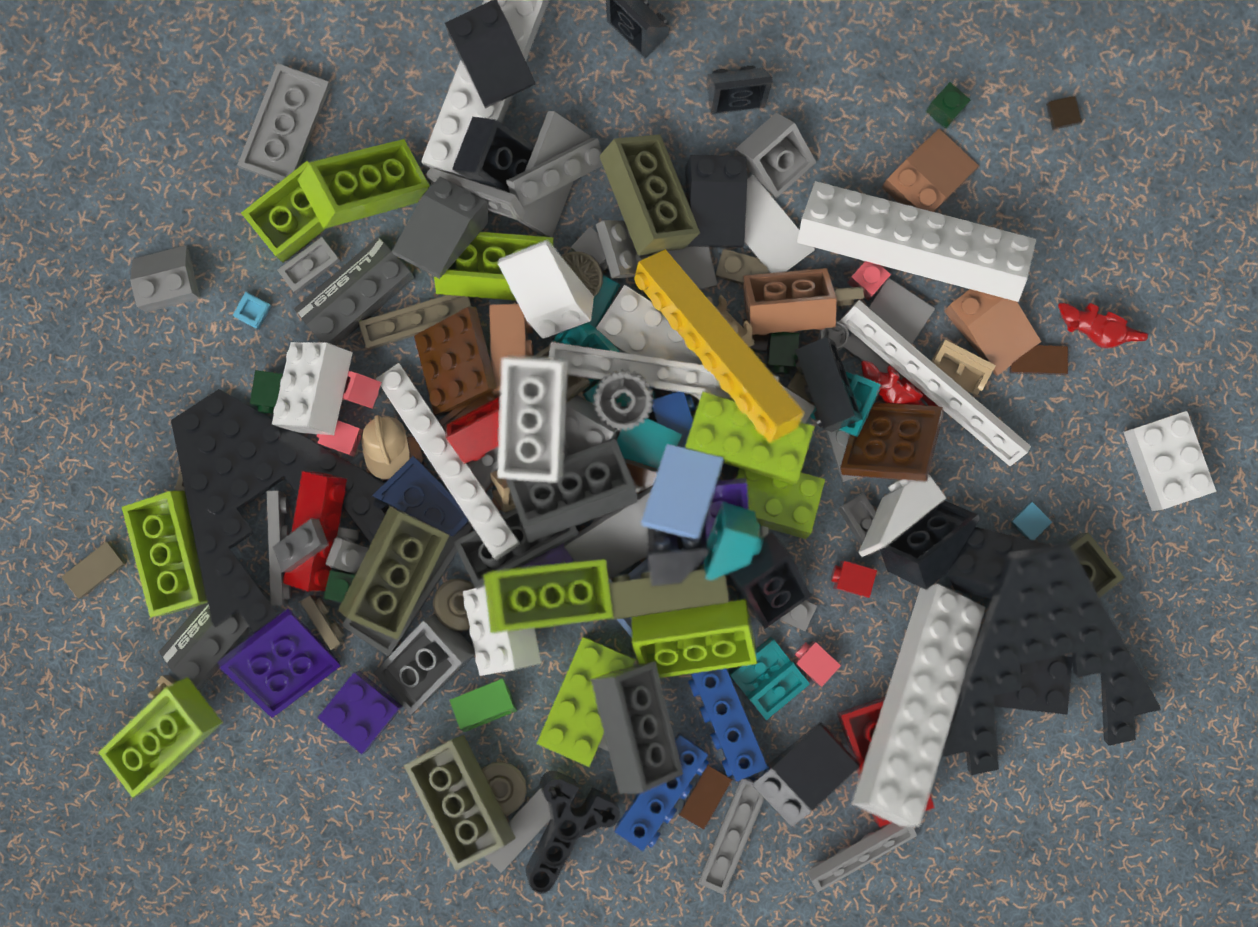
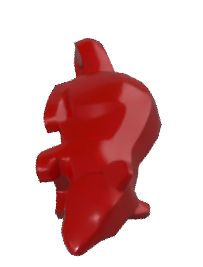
M1068 303L1058 304L1061 317L1067 325V330L1069 332L1078 330L1086 334L1095 345L1101 348H1115L1125 342H1140L1148 339V333L1126 326L1128 321L1112 312H1107L1106 316L1098 314L1099 307L1092 303H1089L1084 311H1080Z
M864 360L861 362L863 377L882 385L878 394L882 396L885 403L926 406L920 400L922 398L928 406H938L908 379L904 377L900 380L898 371L891 365L887 367L888 372L884 373L879 371L877 366L870 361Z

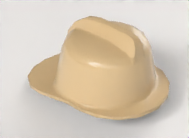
M376 415L365 426L361 442L367 468L375 477L390 479L410 459L404 426L396 418L390 416L381 417L380 415Z

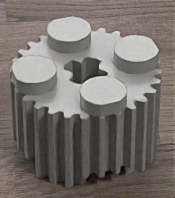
M622 369L619 373L618 371H615L613 374L610 373L599 383V387L596 389L597 393L594 395L596 399L594 405H597L595 411H599L597 415L603 417L602 421H607L606 425L612 424V428L616 426L618 430L624 428L625 431L628 427L633 429L634 425L639 426L640 422L643 423L645 421V417L648 418L649 412L652 409L653 401L651 400H653V395H651L652 389H649L650 384L647 383L646 378L641 374H636L635 371L630 373V370L624 372ZM621 392L627 393V396L632 398V401L628 402L627 407H622L621 402L617 403L616 398L620 397Z

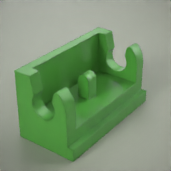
M503 678L450 700L459 728L463 732L517 712L508 685Z

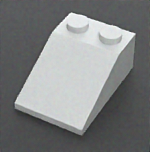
M548 240L499 259L498 264L527 322L542 339L591 321L594 296Z
M930 475L927 482L896 480L888 486L890 492L881 499L875 517L858 552L861 557L884 548L946 499Z

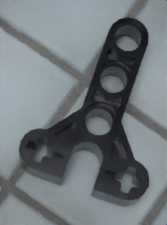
M554 770L544 773L540 779V788L546 801H548L551 820L525 870L529 885L536 893H546L552 889L578 838L600 827H612L620 818V810L613 798L593 787L582 806L577 808L570 807L579 787L574 778ZM557 784H559L560 788H553L552 791H550V786L556 787ZM566 820L573 821L569 828H560L562 822ZM550 847H560L557 853L547 854V850ZM543 871L547 873L540 880L534 879L535 874Z

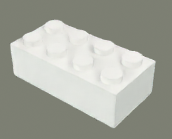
M509 355L502 359L498 478L557 482L563 476L568 359Z

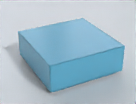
M245 292L232 316L259 330L272 305Z
M1030 502L1011 523L1027 539L1035 540L1052 521L1033 502Z

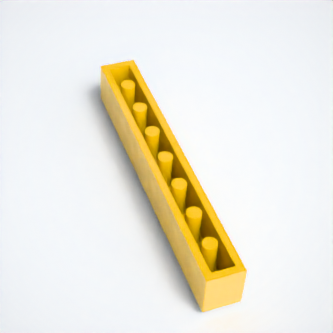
M665 249L638 261L634 277L637 287L645 292L652 301L653 306L665 316L671 328L679 333L687 347L694 351L702 361L705 369L714 375L719 381L721 388L734 399L739 410L745 413L753 422L756 430L771 443L797 429L804 411Z

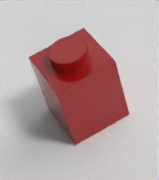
M841 561L840 565H835L832 571L831 582H835L833 589L870 598L877 570Z

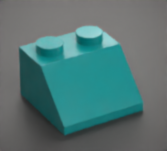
M722 502L707 540L708 555L704 558L705 579L713 580L748 565L753 554H758L762 544V537H759L760 524L757 523L755 511Z

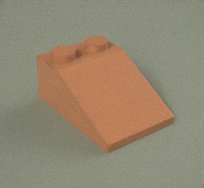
M938 129L890 175L882 188L898 203L935 212L979 165L942 130Z
M969 289L944 311L979 356L996 365L993 370L996 376L1041 342L1017 301Z

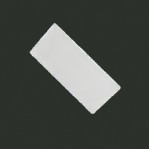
M752 175L747 179L744 241L768 268L770 273L786 272L812 253L815 248L797 243L799 229L757 178Z

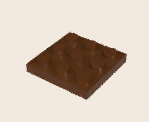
M466 307L414 336L435 416L444 415L497 389L476 307Z
M873 403L858 437L849 435L840 466L842 475L927 482L944 415L943 407Z

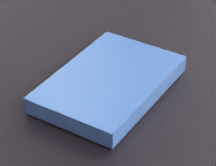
M667 444L641 521L642 526L695 540L699 539L723 465V458Z

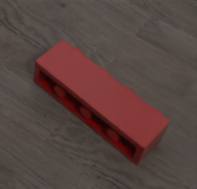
M501 396L447 424L446 439L464 464L471 460H479L487 452L496 447L499 448Z
M302 471L292 532L310 519H319L329 545L293 571L285 572L283 584L306 591L326 590L329 573L332 568L326 565V561L338 534L347 478L323 472Z

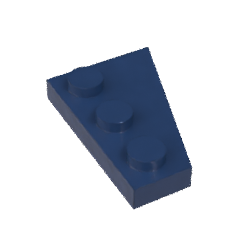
M414 456L372 495L452 537L469 522L453 495Z

